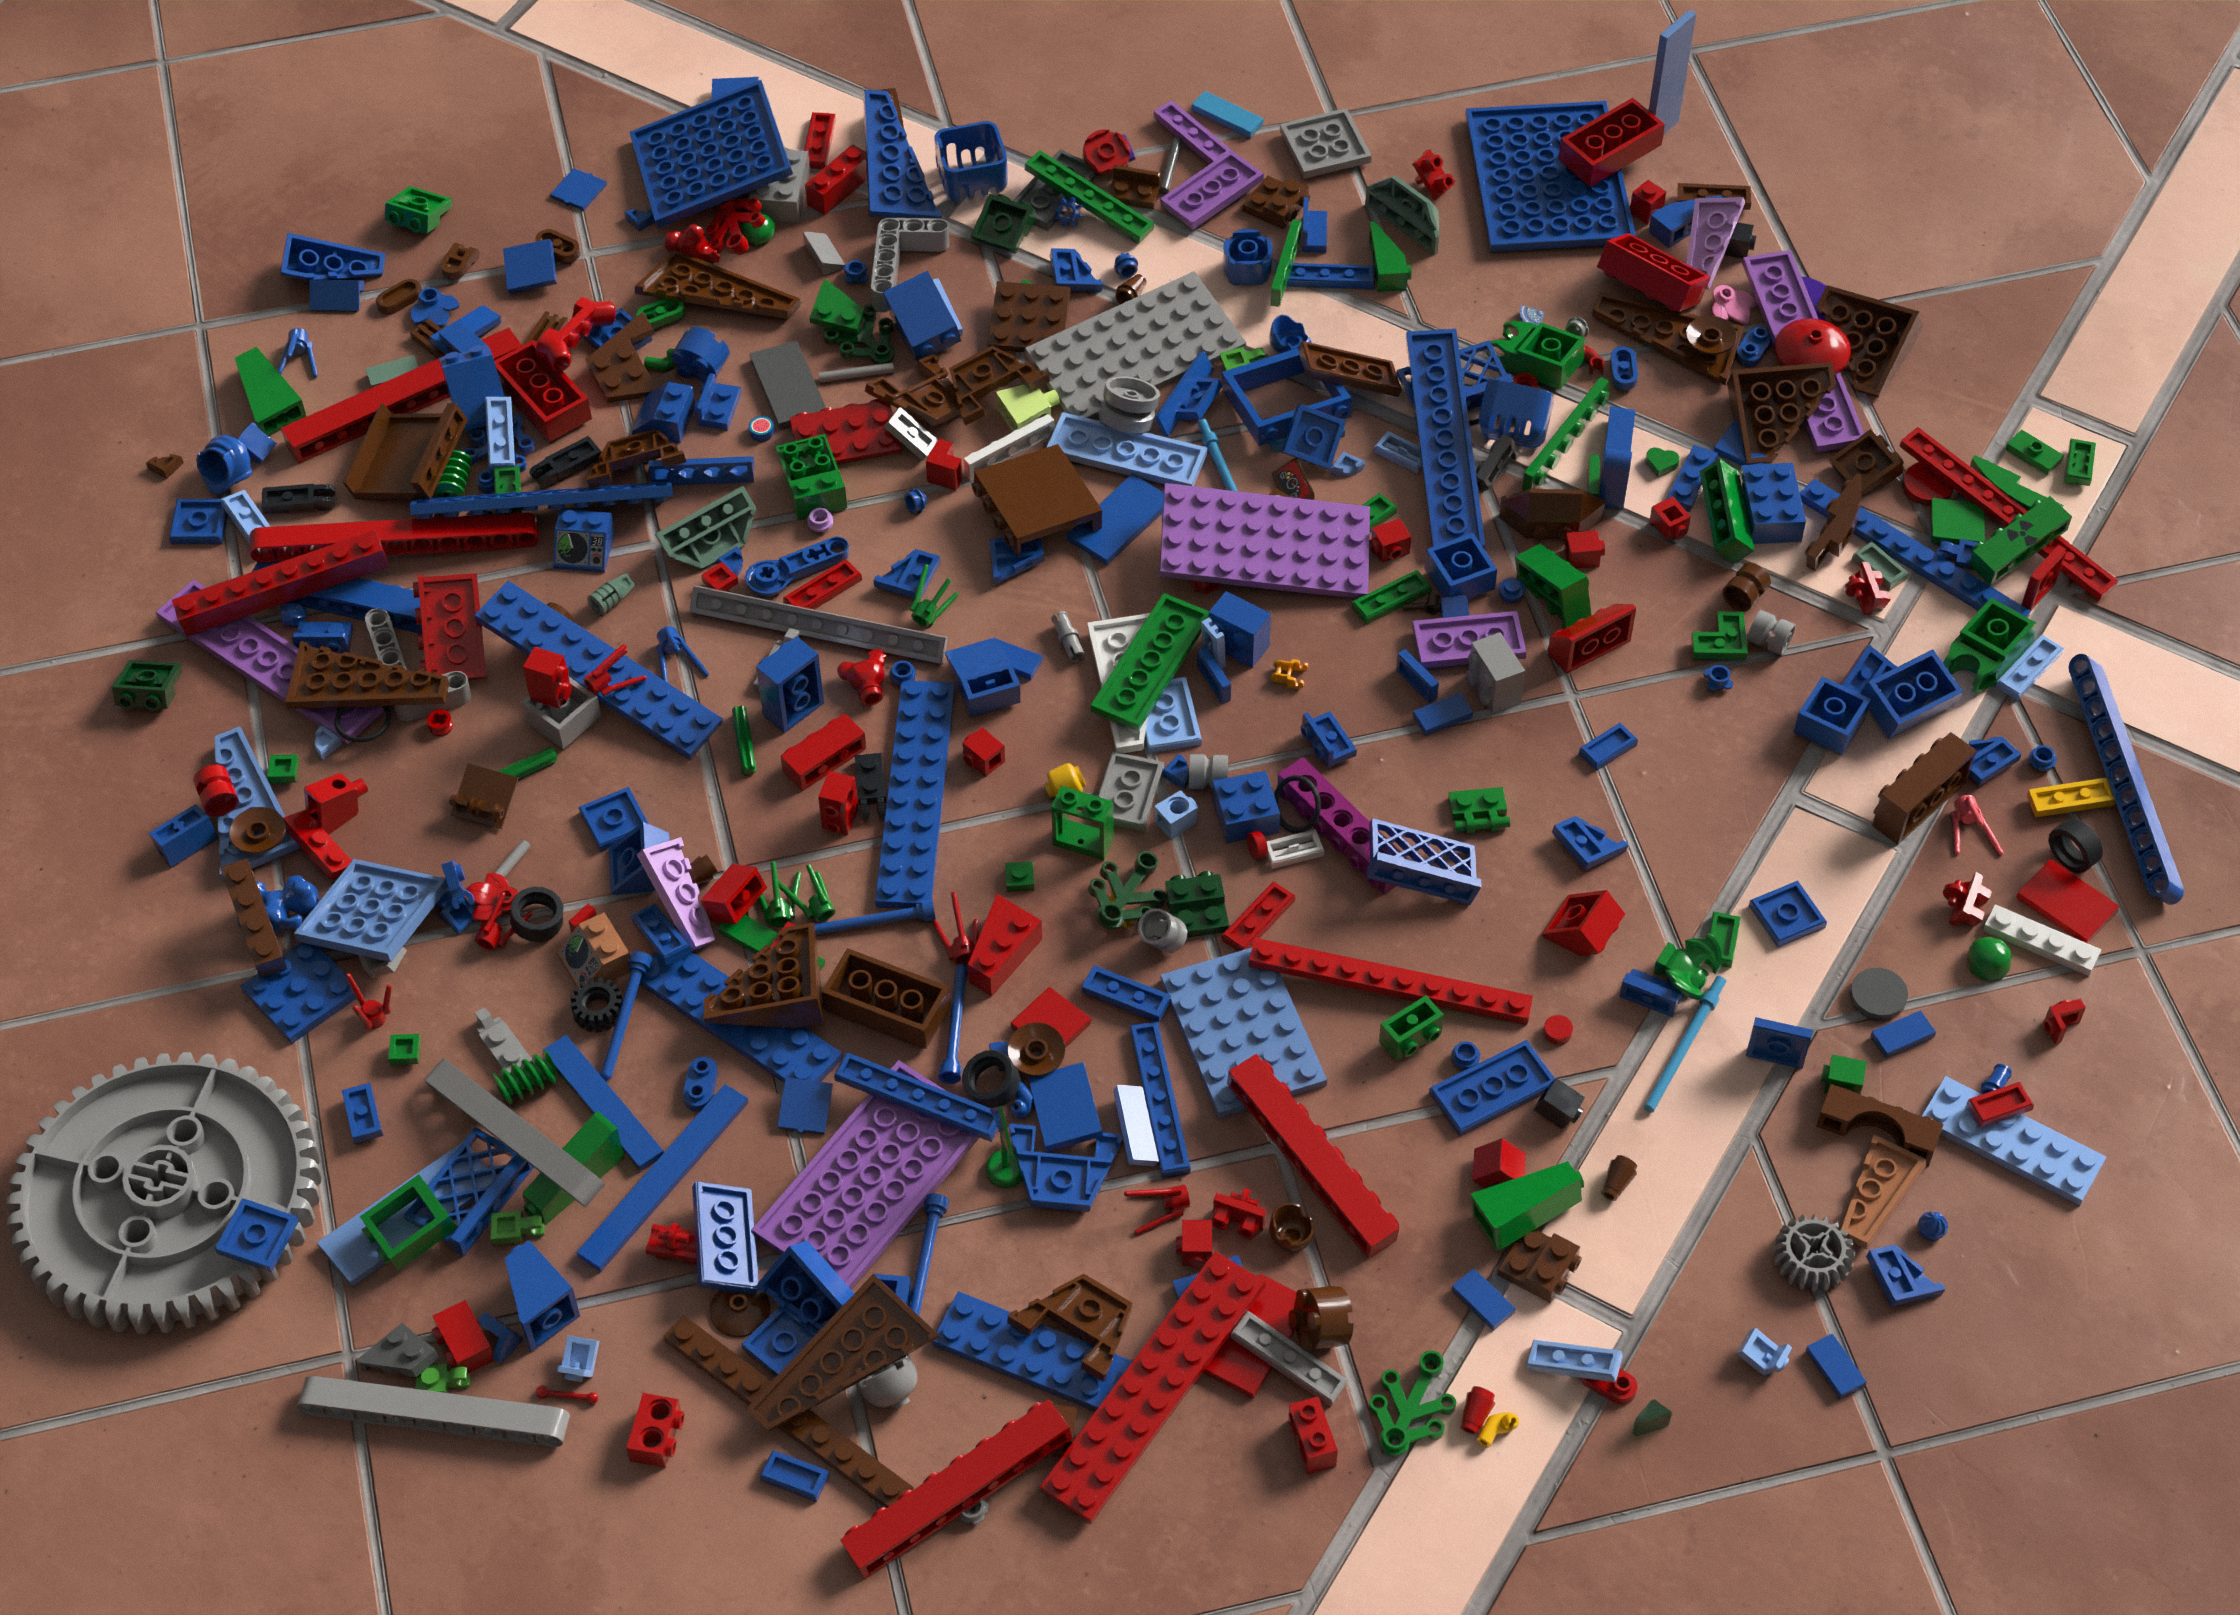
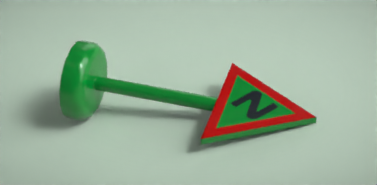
M1000 1106L992 1108L990 1111L1000 1132L1001 1150L989 1157L985 1169L987 1178L993 1185L1000 1188H1012L1022 1182V1176L1014 1150L1012 1149L1003 1108Z

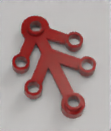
M740 197L718 204L719 212L705 230V233L712 239L709 242V246L718 253L723 251L725 248L723 239L730 230L731 236L726 242V246L733 254L742 255L748 250V240L742 235L739 222L750 223L754 228H759L764 224L765 217L759 212L762 204L755 197L751 199H740ZM746 208L750 213L736 212V209ZM726 215H727V218L725 219L724 223L722 224V226H721V228H720V227H719L720 224L722 223V221L724 220V218H725Z

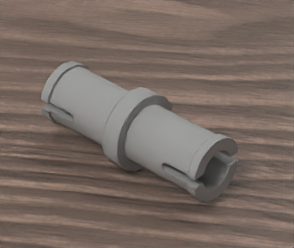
M1057 612L1059 620L1055 614L1051 617V620L1059 634V643L1064 645L1070 662H1079L1080 659L1077 654L1080 655L1082 660L1086 655L1078 640L1079 634L1072 627L1067 612Z

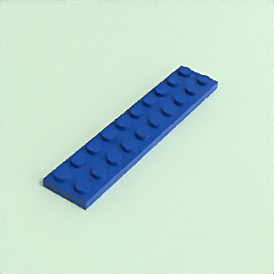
M1455 328L1406 332V345L1432 547L1474 533L1485 550L1484 530L1457 330Z
M666 481L599 486L592 489L582 487L415 499L410 503V514L417 515V519L433 518L434 513H443V517L459 516L461 511H469L470 515H482L488 509H496V513L512 512V508L522 507V511H536L538 506L548 505V509H563L564 504L574 503L575 508L589 507L590 502L599 501L601 506L616 505V500H626L627 504L642 503V498H652L653 502L668 501V496H673L672 482Z
M509 580L475 614V621L528 656L534 647L564 655L566 667L569 670L568 676L587 690L589 689L585 685L583 677L594 671L616 650ZM625 655L607 670L612 679L609 682V686L643 675L647 679L612 691L606 696H603L601 692L596 694L599 702L689 760L716 732L723 721L722 717Z
M901 681L875 898L876 907L906 909L917 907L916 904L922 903L921 900L933 899L955 682Z

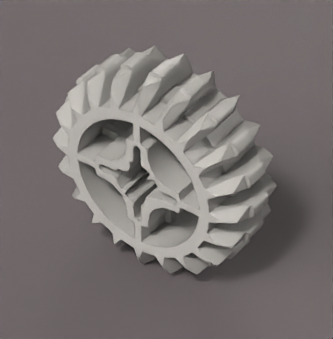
M1814 1213L1810 1220H1808L1802 1214L1798 1221L1792 1218L1787 1226L1783 1225L1780 1228V1232L1774 1240L1773 1256L1776 1257L1774 1263L1776 1267H1781V1276L1789 1275V1284L1797 1281L1800 1283V1290L1807 1285L1810 1286L1812 1293L1817 1290L1818 1286L1826 1292L1830 1285L1836 1288L1840 1281H1845L1852 1270L1855 1250L1852 1249L1853 1240L1846 1239L1848 1235L1847 1230L1838 1231V1222L1832 1225L1829 1224L1827 1216L1821 1221L1817 1220ZM1827 1244H1828V1245L1832 1248V1250L1834 1251V1253H1835V1255H1836V1258H1835L1834 1256H1832L1833 1253L1827 1248ZM1791 1248H1793L1795 1250V1254H1797L1800 1257V1261L1796 1259Z

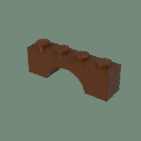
M248 858L220 867L259 977L262 978L287 969Z
M1831 1084L1816 1127L1841 1136H1845L1851 1130L1862 1126L1880 1128L1889 1133L1895 1139L1898 1146L1926 1159V1166L1929 1167L1944 1124L1937 1122L1931 1117H1923L1911 1113L1905 1108L1894 1107L1880 1102L1874 1097H1866L1852 1092L1846 1087H1838Z

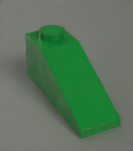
M1371 221L1369 244L1377 292L1406 290L1407 280H1411L1412 277L1411 265H1406L1404 253L1375 221Z

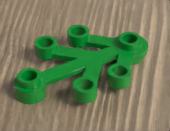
M1426 1351L1420 1356L1419 1371L1421 1373L1408 1399H1406L1400 1385V1375L1397 1371L1390 1369L1382 1374L1381 1384L1384 1389L1390 1392L1400 1415L1395 1425L1387 1410L1388 1401L1386 1397L1376 1394L1370 1399L1369 1410L1377 1416L1383 1429L1379 1437V1445L1387 1455L1400 1456L1408 1450L1410 1443L1427 1437L1431 1440H1439L1444 1434V1424L1439 1419H1431L1424 1426L1410 1430L1407 1429L1411 1421L1439 1412L1444 1415H1450L1455 1411L1456 1399L1451 1394H1443L1439 1399L1419 1405L1431 1379L1439 1376L1443 1370V1357L1436 1351ZM1428 1364H1432L1436 1367V1369L1430 1370L1427 1369L1425 1366ZM1393 1377L1396 1382L1388 1383L1385 1379ZM1448 1401L1452 1406L1444 1407L1441 1403ZM1375 1402H1381L1384 1406L1382 1408H1376L1373 1404ZM1432 1426H1436L1440 1429V1431L1434 1433L1430 1431L1429 1428ZM1392 1439H1396L1399 1441L1400 1444L1392 1445L1389 1443V1441Z

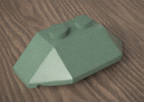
M1395 175L1366 187V206L1433 255L1438 253L1439 211L1429 199Z
M744 486L659 531L655 536L667 557L701 570L716 562V559L736 546L741 548L746 545L756 506Z

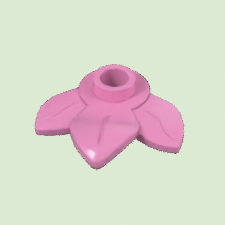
M1727 285L1717 286L1712 293L1714 303L1712 307L1713 316L1726 320L1731 318L1743 325L1748 324L1750 309L1757 306L1755 299L1749 293L1742 290L1734 291L1733 288Z

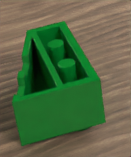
M1541 544L1515 556L1517 578L1536 599L1542 598L1550 606L1547 608V611L1551 616L1554 614L1559 616L1563 621V629L1572 626L1579 619L1591 616L1589 580L1583 572L1578 571L1569 562L1564 561L1552 550L1547 549Z

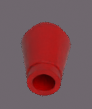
M1473 1386L1471 1392H1467L1462 1424L1460 1426L1463 1431L1473 1435L1478 1434L1479 1429L1495 1406V1394L1479 1386Z

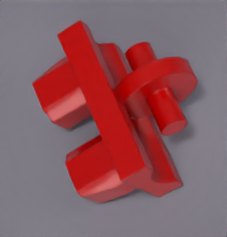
M1431 149L1426 150L1418 160L1412 163L1418 173V176L1415 178L1416 183H1424L1433 200L1439 199L1455 184L1452 175L1445 174L1441 168L1443 160L1440 155H1434Z
M1862 562L1859 571L1848 578L1849 582L1845 585L1844 590L1847 596L1855 597L1858 600L1863 615H1871L1875 608L1884 609L1891 598L1888 591L1879 590L1883 582L1881 572L1872 571L1869 562Z
M1976 872L1973 875L1972 881L1963 883L1960 880H1956L1955 883L1945 885L1943 896L1948 900L1949 906H1954L1949 923L1957 926L1963 921L1975 927L1982 921L1984 911L1975 907L1974 903L1982 907L1987 903L1992 893L1991 890L1981 884L1982 875Z
M1245 1188L1241 1195L1231 1192L1230 1197L1216 1193L1213 1199L1212 1226L1221 1230H1227L1230 1221L1240 1223L1238 1234L1242 1237L1253 1239L1258 1230H1264L1267 1209L1258 1207L1260 1201L1250 1198L1251 1189Z
M675 1223L671 1227L652 1224L645 1252L649 1255H655L656 1258L660 1259L674 1258L684 1260L685 1263L695 1264L697 1263L695 1231L682 1229L679 1224Z

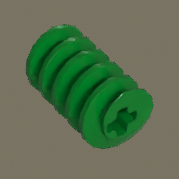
M453 450L432 498L464 496V490L467 486L466 482L472 465V458L468 454Z
M546 1049L542 1051L543 1059L537 1054L532 1055V1064L527 1059H522V1069L516 1064H511V1074L506 1069H501L500 1079L492 1073L502 1098L510 1105L513 1104L514 1094L520 1100L524 1099L523 1090L525 1089L531 1095H534V1085H537L542 1091L545 1090V1080H548L553 1086L556 1085L555 1076L557 1075V1070Z

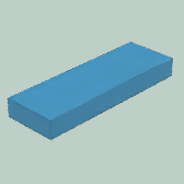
M1204 91L1192 103V111L1249 138L1264 125V118L1207 91Z

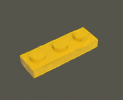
M2107 777L2029 789L2027 793V798L2035 818L2114 806L2116 802Z

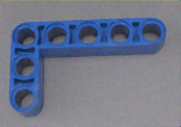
M1610 407L1599 498L1605 499V507L1624 508L1632 459L1631 446L1635 409Z

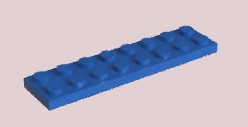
M656 952L651 955L653 959L650 970L646 971L645 975H642L639 985L783 1083H785L786 1077L804 1080L810 1077L812 1081L821 1082L843 1059L842 1052L805 1027L783 1028L705 1023L704 999L710 993L717 996L727 988L724 981L729 976L693 952L669 965H666Z
M960 1291L957 1292L937 1330L941 1337L932 1341L934 1347L1096 1412L1133 1362L1115 1354L1107 1378L1102 1382L1081 1369L1082 1360L1095 1347L1094 1345L1042 1324L1030 1336H1027L1007 1323L1010 1311Z

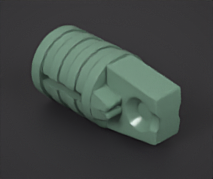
M625 573L611 581H607L587 597L588 603L597 614L603 615L622 601L635 584L628 574Z

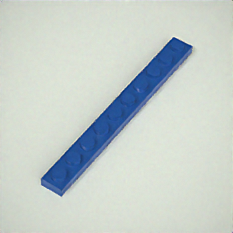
M1813 479L1800 492L1802 503L1826 518L1828 504L1833 498L1837 499L1840 495L1816 479ZM1860 507L1858 521L1853 532L1857 537L1867 543L1872 541L1888 556L1977 611L1990 598H1993L2029 618L2031 611Z

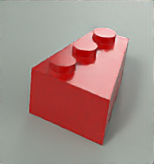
M996 894L968 963L969 983L992 997L1042 940V920Z

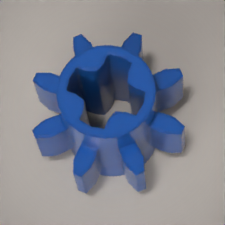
M1071 197L1069 203H1067L1065 198H1061L1062 205L1054 207L1058 213V216L1054 219H1061L1063 221L1062 227H1067L1069 221L1073 226H1077L1076 220L1084 218V215L1080 214V209L1083 205H1076V198ZM1067 208L1073 209V212L1070 213L1071 216H1065V212L1068 211Z

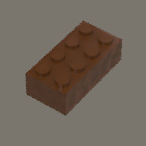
M1952 732L1943 739L1938 738L1926 754L1921 753L1915 759L1912 767L1908 770L1903 769L1893 784H1886L1878 794V798H1880L1879 803L1873 811L1875 817L1872 826L1897 845L1900 844L1967 783L1977 750Z
M849 948L846 949L822 990L825 1011L927 1049L951 1006L949 986Z

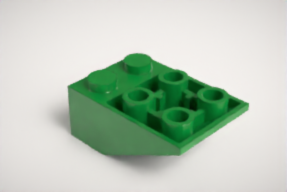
M825 434L776 446L791 503L798 520L808 518L811 511L816 508H824L829 513L848 508L845 485Z

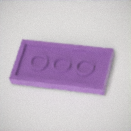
M1230 150L1160 198V204L1191 229H1195L1264 181V173Z
M1517 611L1416 620L1412 624L1419 663L1424 668L1469 664L1468 655L1471 651V643L1501 632L1517 659H1526L1527 652Z

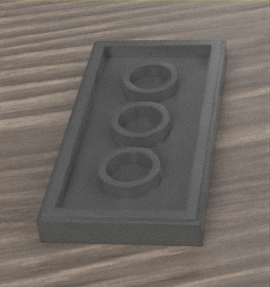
M1061 149L1053 156V159L1091 183L1099 175L1092 171L1083 159ZM1034 177L1013 201L1017 203L1024 201L1032 205L1037 215L1033 225L1049 231L1058 221L1054 219L1058 216L1057 210L1054 207L1062 205L1061 198H1065L1067 203H1069L1070 199Z
M798 341L749 353L750 360L779 429L790 427V417L798 413H815L826 408Z

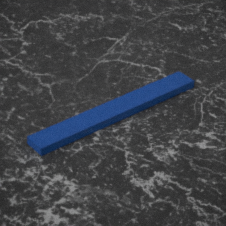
M724 1084L577 1251L578 1257L601 1272L748 1104V1098Z

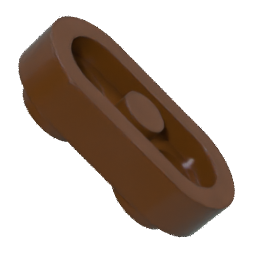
M545 229L537 233L535 241L551 239L555 259L569 263L579 258L580 247L576 240L552 229Z

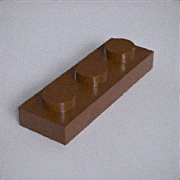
M1678 183L1677 202L1718 195L1724 198L1743 197L1745 204L1742 210L1751 209V186Z

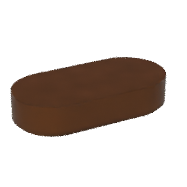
M406 279L380 293L376 298L379 312L386 315L394 314L417 301L422 291L420 283L414 279Z

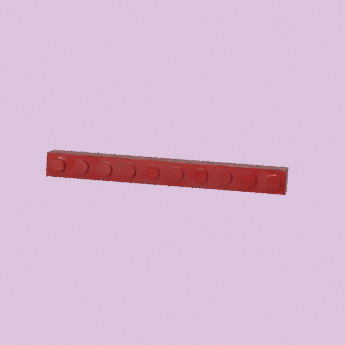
M510 328L481 339L489 346L494 361L522 346ZM439 358L282 427L281 431L287 448L297 463L300 464L365 435L381 403H384L391 414H412L448 398L449 395Z

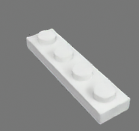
M1047 414L1040 419H1035L1032 423L1021 429L1013 431L1000 440L992 442L981 450L971 453L964 458L965 476L972 481L974 480V471L1016 458L1050 440L1054 432V419Z
M1996 904L1983 929L1986 933L2087 976H2090L2101 952V949Z

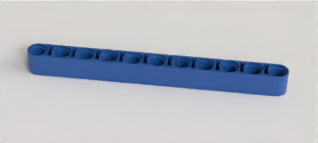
M2077 654L2069 662V673L2149 894L2168 905L2176 904L2182 899L2184 888L2104 668L2089 656Z

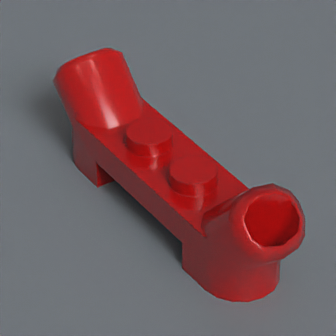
M581 297L574 304L572 319L559 332L549 328L543 333L536 345V355L546 359L553 371L561 372L570 367L572 361L569 352L571 348L574 349L584 336H588L593 327L611 326L615 322L616 309L614 304L610 301L594 302L586 297Z

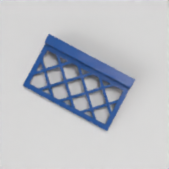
M1490 340L1459 350L1460 359L1468 361L1465 368L1462 369L1463 379L1468 377L1477 381L1476 385L1470 387L1464 385L1467 410L1482 405L1487 380L1490 379L1484 377L1488 369L1498 372L1500 375L1495 380L1514 383L1511 375L1506 373ZM1487 350L1490 357L1488 361L1476 358V353ZM1471 363L1484 367L1481 375L1468 371ZM1407 366L1398 369L1396 375L1415 411L1412 385L1405 377L1410 375V369Z
M1371 819L1369 823L1370 865L1367 868V878L1471 905L1481 889V879H1478L1476 876L1474 845L1378 819ZM1378 830L1386 832L1390 838L1385 840ZM1403 838L1412 839L1416 845L1411 847ZM1396 842L1404 851L1398 853L1390 844ZM1429 844L1438 846L1442 851L1437 854ZM1383 848L1388 854L1378 852V850ZM1422 849L1430 858L1424 860L1416 851ZM1454 851L1466 853L1467 859L1462 860ZM1409 855L1414 861L1404 859V857ZM1447 856L1455 865L1450 867L1442 858ZM1435 862L1440 868L1430 866V864ZM1460 869L1465 875L1456 873L1455 871Z
M474 1127L428 1184V1187L435 1195L434 1191L438 1186L451 1183L453 1194L437 1197L441 1204L454 1201L456 1212L449 1213V1216L452 1220L457 1219L458 1228L451 1235L444 1237L442 1241L451 1245L454 1252L463 1257L490 1225L491 1213H499L534 1169L533 1166L501 1141ZM478 1138L487 1143L488 1150L471 1153L470 1147ZM507 1154L512 1157L506 1165L494 1166L493 1156ZM490 1158L491 1168L474 1171L472 1160ZM469 1161L470 1172L453 1176L452 1169L456 1164ZM493 1175V1182L489 1187L477 1189L475 1178ZM472 1179L473 1190L456 1193L454 1182ZM420 1196L404 1214L405 1220L419 1228H423L434 1220L435 1217L421 1219L416 1216L421 1208L427 1207ZM475 1197L476 1204L472 1209L459 1211L457 1200Z

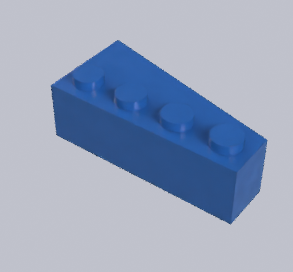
M808 1241L790 1245L755 1286L760 1292H766L775 1298L774 1302L783 1308L787 1307L799 1315L798 1319L805 1324L810 1323L819 1330L854 1294Z

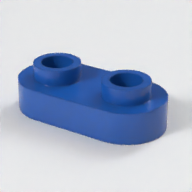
M1757 326L1748 331L1737 348L1736 361L1741 366L1750 368L1757 366L1761 362L1772 342L1767 328Z
M1626 346L1614 348L1610 356L1612 383L1618 389L1630 390L1636 386L1638 380L1636 354L1631 348Z
M698 1057L689 1064L683 1098L686 1107L691 1111L700 1112L714 1097L718 1070L715 1061L709 1057ZM703 1067H706V1068H707V1069H705V1070H703V1071L698 1070V1069L703 1068ZM697 1091L702 1092L700 1095H693Z

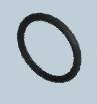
M381 706L386 713L385 723L379 731L366 737L350 736L342 730L340 718L348 707H340L338 709L334 725L338 734L348 741L369 742L381 736L388 729L392 719L389 706Z
M1293 775L1288 776L1279 783L1274 797L1279 809L1280 792L1286 784L1292 781H1300L1310 788L1315 799V812L1312 820L1307 825L1299 828L1293 827L1285 822L1280 813V824L1286 830L1293 833H1302L1308 831L1316 824L1321 811V801L1316 787L1310 780L1303 776Z

